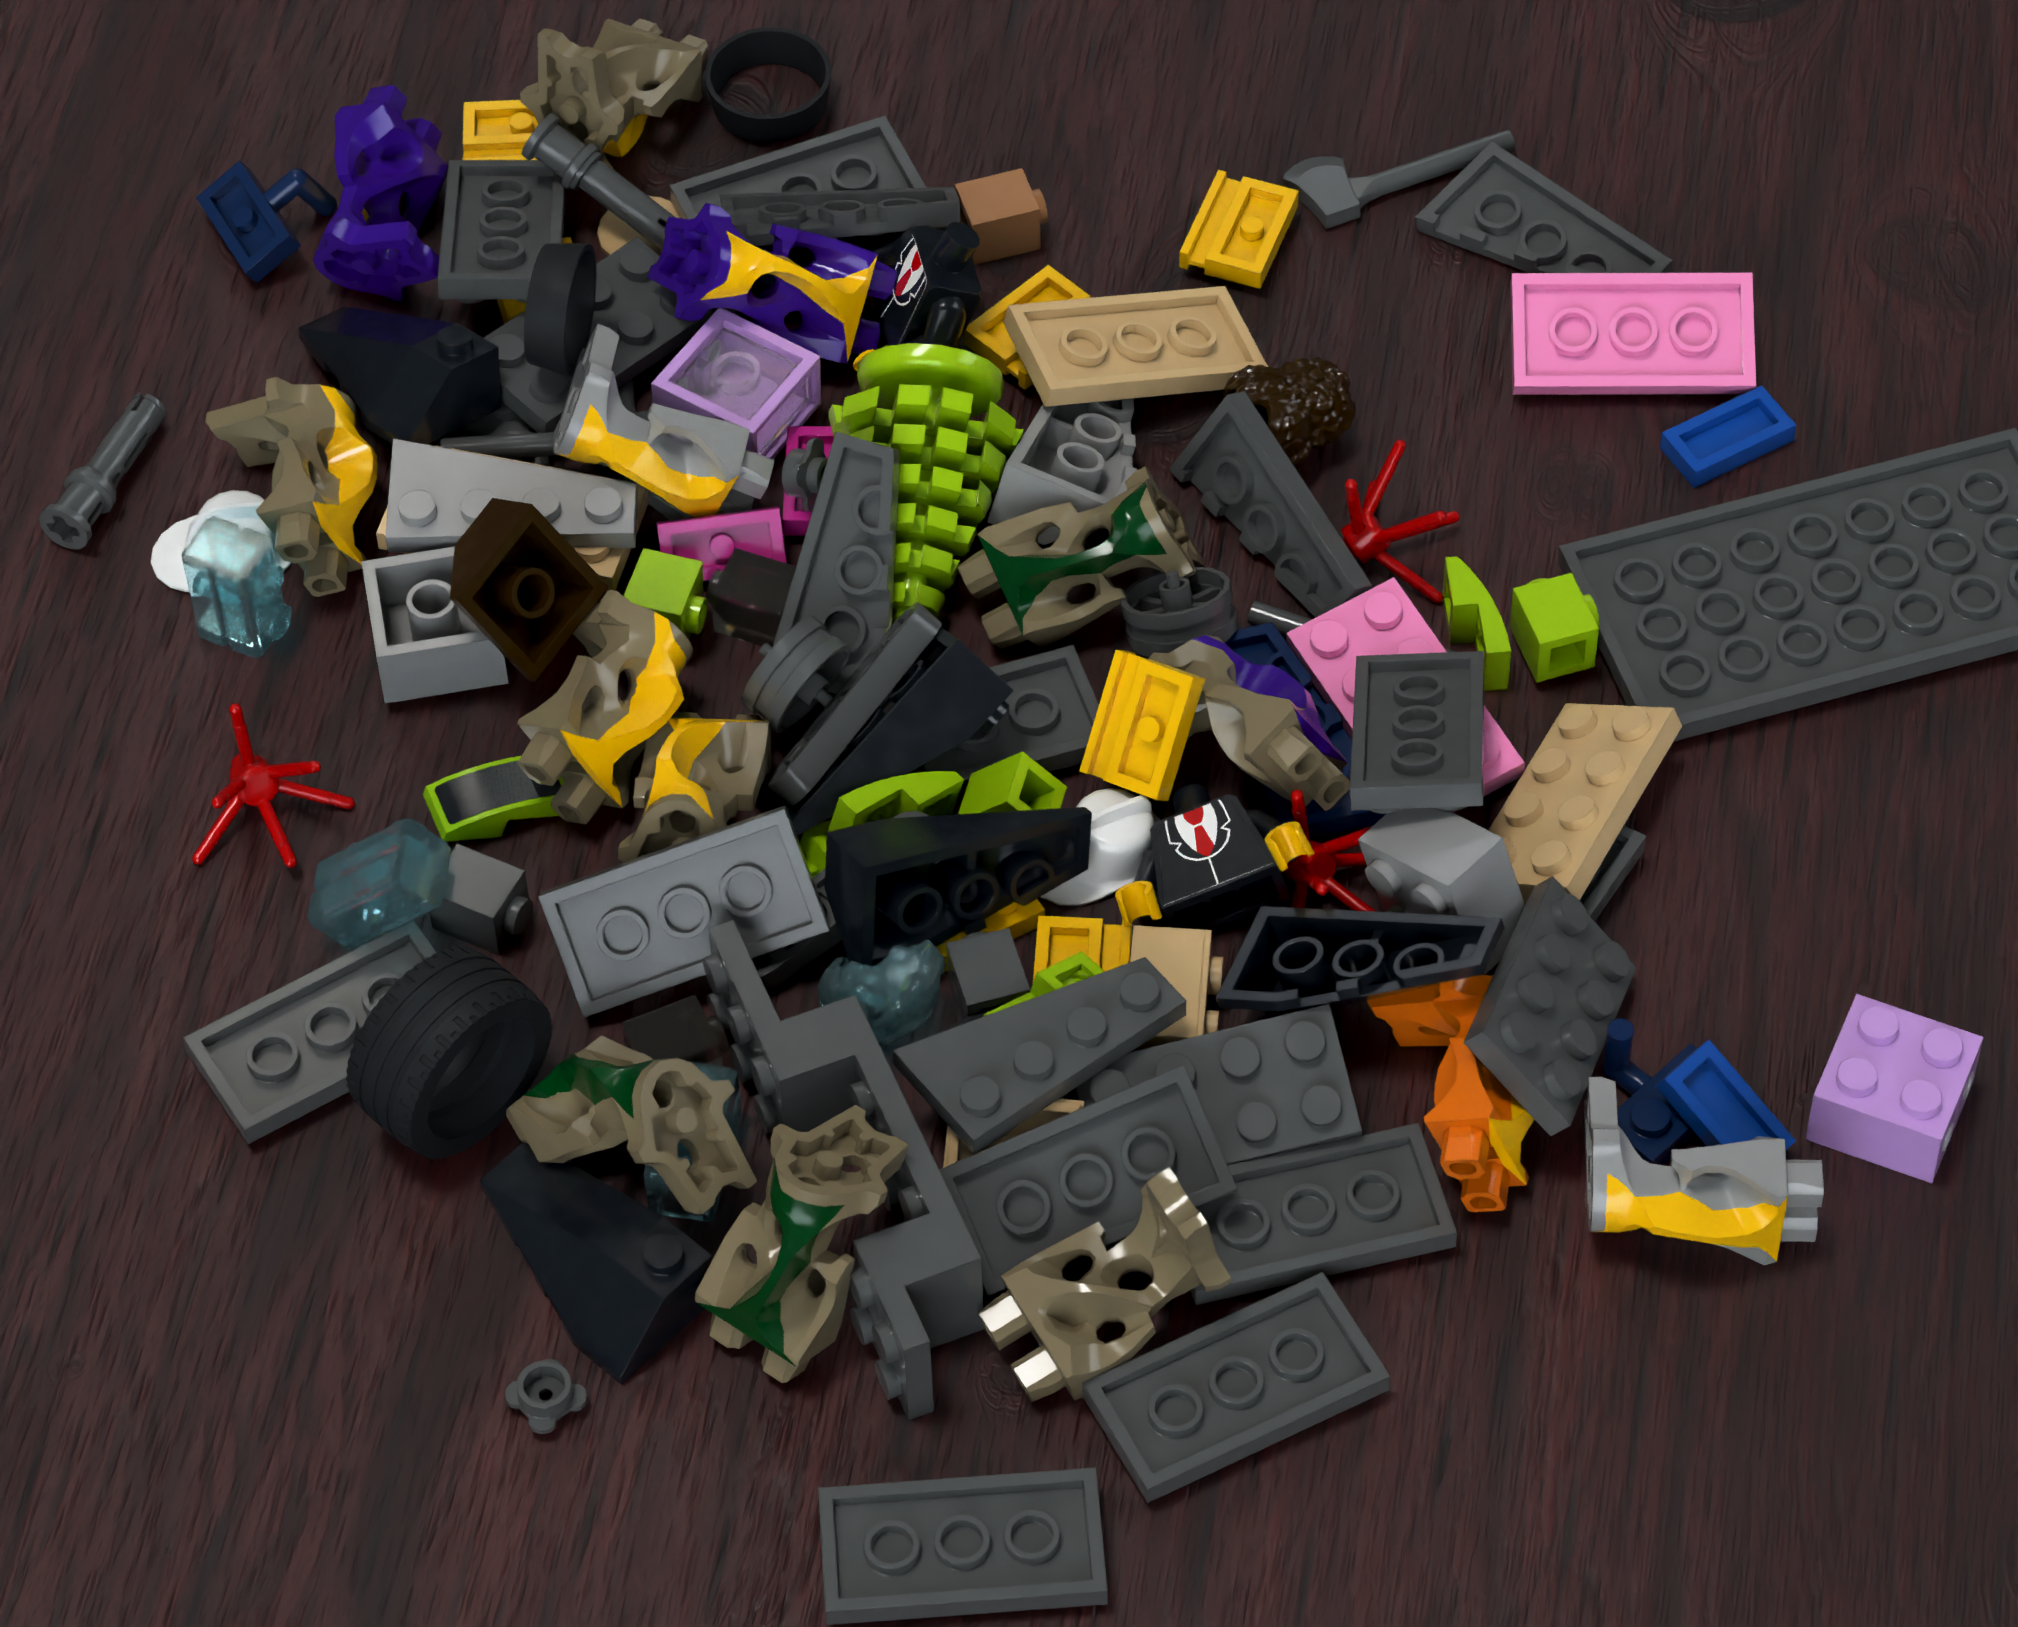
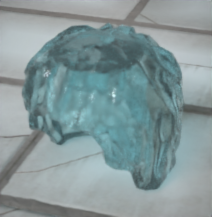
M926 940L908 948L899 945L893 946L888 956L876 966L862 965L854 961L849 963L847 957L836 958L825 970L819 981L818 998L822 1007L856 995L879 1045H889L908 1037L930 1018L939 998L940 975L944 973L946 965L944 956L940 954L939 950L933 946L930 940Z

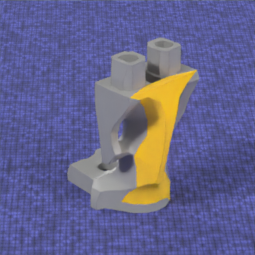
M597 324L586 349L582 348L579 354L565 407L554 431V453L579 463L608 466L612 470L624 475L625 481L638 483L649 491L650 501L648 504L669 520L751 510L754 497L761 499L768 488L774 459L746 449L750 429L728 420L723 421L655 403H652L649 408V421L628 411L622 404L615 374L612 371L620 335L606 326Z
M1588 1077L1587 1100L1584 1101L1586 1157L1585 1208H1587L1589 1232L1620 1233L1644 1228L1653 1235L1709 1243L1727 1248L1762 1265L1777 1262L1780 1241L1815 1242L1818 1224L1817 1207H1822L1824 1197L1822 1160H1786L1785 1139L1757 1136L1749 1141L1723 1145L1671 1149V1166L1649 1163L1639 1156L1624 1131L1618 1126L1616 1081L1604 1077Z

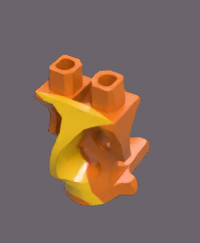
M1483 974L1367 1000L1374 1015L1385 1020L1391 1026L1399 1046H1449L1437 1071L1434 1088L1435 1107L1424 1116V1122L1441 1149L1440 1165L1447 1176L1459 1180L1462 1186L1461 1201L1467 1211L1470 1212L1503 1211L1506 1209L1509 1187L1527 1186L1529 1176L1526 1168L1520 1162L1521 1142L1535 1120L1463 1043L1493 978L1491 975Z

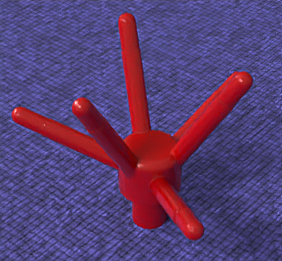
M1399 439L1395 441L1377 479L1369 483L1363 507H1361L1357 482L1354 479L1346 480L1345 490L1351 522L1341 528L1344 536L1342 540L1355 559L1359 558L1364 564L1375 559L1432 602L1438 604L1443 600L1442 593L1385 550L1390 547L1392 542L1456 523L1460 519L1459 513L1457 511L1445 513L1439 510L1386 529L1383 528L1374 516L1406 448L1405 441Z
M233 703L229 707V712L240 754H237L231 762L230 783L217 793L211 801L212 806L216 809L223 807L225 804L227 805L193 854L192 861L194 864L200 865L206 860L244 803L250 806L258 807L284 864L288 868H293L297 864V859L270 802L275 798L276 794L280 792L344 809H352L355 806V801L348 796L279 779L280 777L317 773L321 769V764L318 761H301L270 765L263 757L254 755L242 708L239 704Z
M1298 789L1292 791L1293 821L1300 823L1315 854L1310 857L1300 855L1294 861L1288 862V869L1283 871L1286 878L1295 882L1291 908H1305L1308 887H1311L1319 895H1325L1329 892L1351 910L1376 912L1333 879L1336 867L1367 866L1362 852L1334 853L1359 845L1358 839L1372 826L1322 844L1311 841L1303 792Z

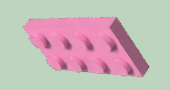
M1512 273L1513 395L1744 394L1756 388L1752 273Z
M1394 577L1286 633L1287 644L1311 675L1312 683L1325 702H1330L1343 719V728L1351 740L1353 733L1356 656L1447 652ZM1485 705L1483 797L1520 778L1525 771V762Z

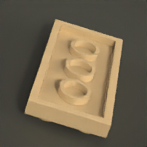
M1225 286L1008 305L1003 321L1045 407L1224 390L1228 378L1247 365L1256 366L1262 364L1268 367Z
M1566 703L1488 830L1503 838L1524 902H1527L1534 886L1551 876L1570 895L1575 896L1579 900L1581 899L1682 728L1674 708Z

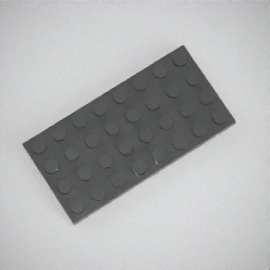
M2016 428L1560 545L1557 562L1563 574L1572 572L1582 595L1590 594L1596 604L1600 621L1597 645L1626 705L1674 708L1682 724V728L1674 741L2018 650V431Z

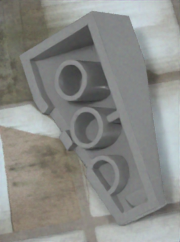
M1134 398L1048 407L1042 404L1005 465L987 522L994 525L1041 508L1071 502L1079 512L1100 507L1126 491L1125 481L1137 471V468L1133 467L1136 440L1135 435L1131 433ZM1056 526L1049 527L1038 536V543L1046 545L1055 542L1060 535V529Z

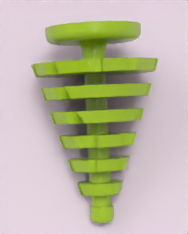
M907 343L884 346L867 353L858 363L857 378L861 392L845 397L843 406L832 404L829 409V422L833 436H835L836 432H840L900 450L892 607L893 624L915 602H919L936 618L938 617L946 600L942 592L954 584L959 574L958 566L961 562L960 560L952 559L953 555L964 557L970 550L977 535L976 526L985 518L992 503L991 494L999 487L1007 463L1006 460L1010 458L1023 437L1024 429H1016V419L996 405L1002 398L1004 381L1002 371L990 360L967 350L938 344ZM986 413L984 422L969 420V418Z

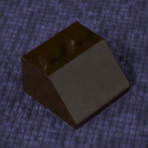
M492 498L455 544L450 599L528 681L535 682L609 588L602 578L533 504Z

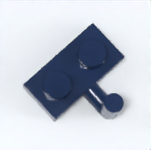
M240 160L196 197L245 274L256 283L302 246L279 212L296 196L301 198L321 216L332 214L337 206L336 198L302 169L295 168L290 170L265 191L253 171Z
M1614 1019L1607 1028L1603 1071L1610 1079L1616 1081L1620 1087L1632 1095L1617 1108L1618 1126L1624 1131L1632 1146L1643 1160L1652 1164L1663 1165L1671 1158V1149H1681L1696 1133L1655 1085L1693 1052L1696 1047L1690 1043L1658 1073L1651 1077L1630 1061L1634 1026L1626 1019Z

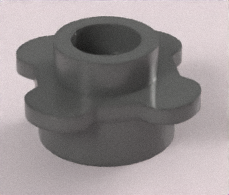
M811 438L807 442L806 449L795 448L791 450L784 461L782 469V484L785 493L790 497L802 498V507L805 511L809 512L813 511L828 460L824 454V443L819 438Z
M545 1359L534 1362L522 1370L517 1381L511 1382L506 1387L505 1400L509 1407L520 1409L527 1416L529 1428L533 1432L546 1434L552 1432L556 1428L557 1421L568 1412L582 1410L587 1402V1393L582 1385L572 1384L569 1372L559 1361ZM544 1393L552 1394L549 1400L540 1399V1395Z

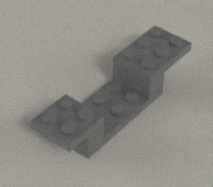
M734 920L709 928L711 955L703 958L705 973L713 991L712 994L707 995L709 1010L718 1031L722 1032L729 1029L735 1044L730 1045V1053L740 1080L742 1082L752 1080L758 1095L753 1096V1102L764 1132L766 1134L773 1132L774 1127L780 1123L799 1132H809L852 1106L857 1105L866 1111L865 1120L874 1130L889 1136H896L909 1144L900 1169L884 1182L888 1192L883 1203L888 1211L898 1209L904 1223L853 1240L855 1268L850 1273L849 1287L856 1305L850 1306L849 1311L861 1344L866 1345L872 1342L880 1358L874 1361V1366L885 1397L888 1400L898 1397L908 1421L934 1412L930 1349L984 1330L978 1315L983 1309L982 1264L979 1252L856 995L780 1021Z

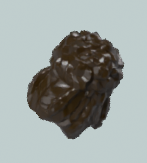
M1313 357L1310 360L1298 358L1294 362H1285L1279 368L1265 367L1262 364L1256 366L1247 365L1228 378L1222 397L1223 400L1228 394L1245 391L1293 466L1307 459L1312 449L1320 448L1338 439L1345 430L1351 427L1352 421L1356 416V406L1354 401L1351 400V393H1349L1351 383L1348 374L1338 369L1334 363L1328 360L1323 361L1319 357Z

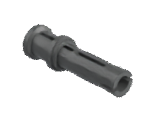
M551 113L544 118L527 140L521 154L528 160L536 158L562 178L561 185L568 191L571 189L573 191L582 189L662 252L668 217L675 216L602 161L603 154L598 146L594 143L585 145L560 125V117L556 114Z
M142 393L134 394L124 409L125 411L107 433L89 462L85 466L70 471L64 481L65 490L55 504L46 506L39 516L40 527L52 541L62 547L77 550L84 548L90 541L92 536L91 527L100 514H106L111 511L117 500V484L130 469L152 434L155 433L167 416L166 408L156 397L150 394H146L144 397Z

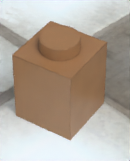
M1022 168L955 184V190L960 200V223L971 227L977 233L980 241L971 256L974 265L1041 249L1040 224L1048 222L1047 207L1041 190H1031Z

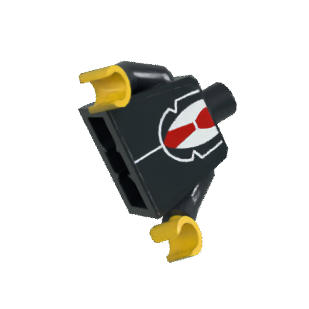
M960 222L949 224L945 231L931 226H915L899 235L867 244V250L878 253L877 261L897 272L892 294L887 300L873 297L888 346L919 343L958 348L960 340L981 301L982 289L971 257L980 241L977 233L971 227ZM874 349L862 352L854 360L853 368L857 372L858 363L863 359V357L867 353L874 351Z
M1191 784L1178 789L1173 794L1171 802L1175 815L1155 822L1150 829L1152 848L1143 853L1134 882L1122 886L1115 893L1125 927L1132 926V921L1139 917L1151 916L1152 920L1161 919L1160 905L1170 928L1214 930L1258 913L1261 906L1274 907L1292 900L1281 872L1288 869V862L1294 861L1300 855L1310 857L1315 852L1300 823L1292 821L1283 824L1260 809L1245 811L1236 795L1227 794L1211 800L1205 786Z

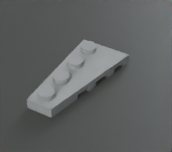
M393 439L385 533L388 552H422L455 546L492 498L533 504L572 547L636 548L638 513L636 483Z

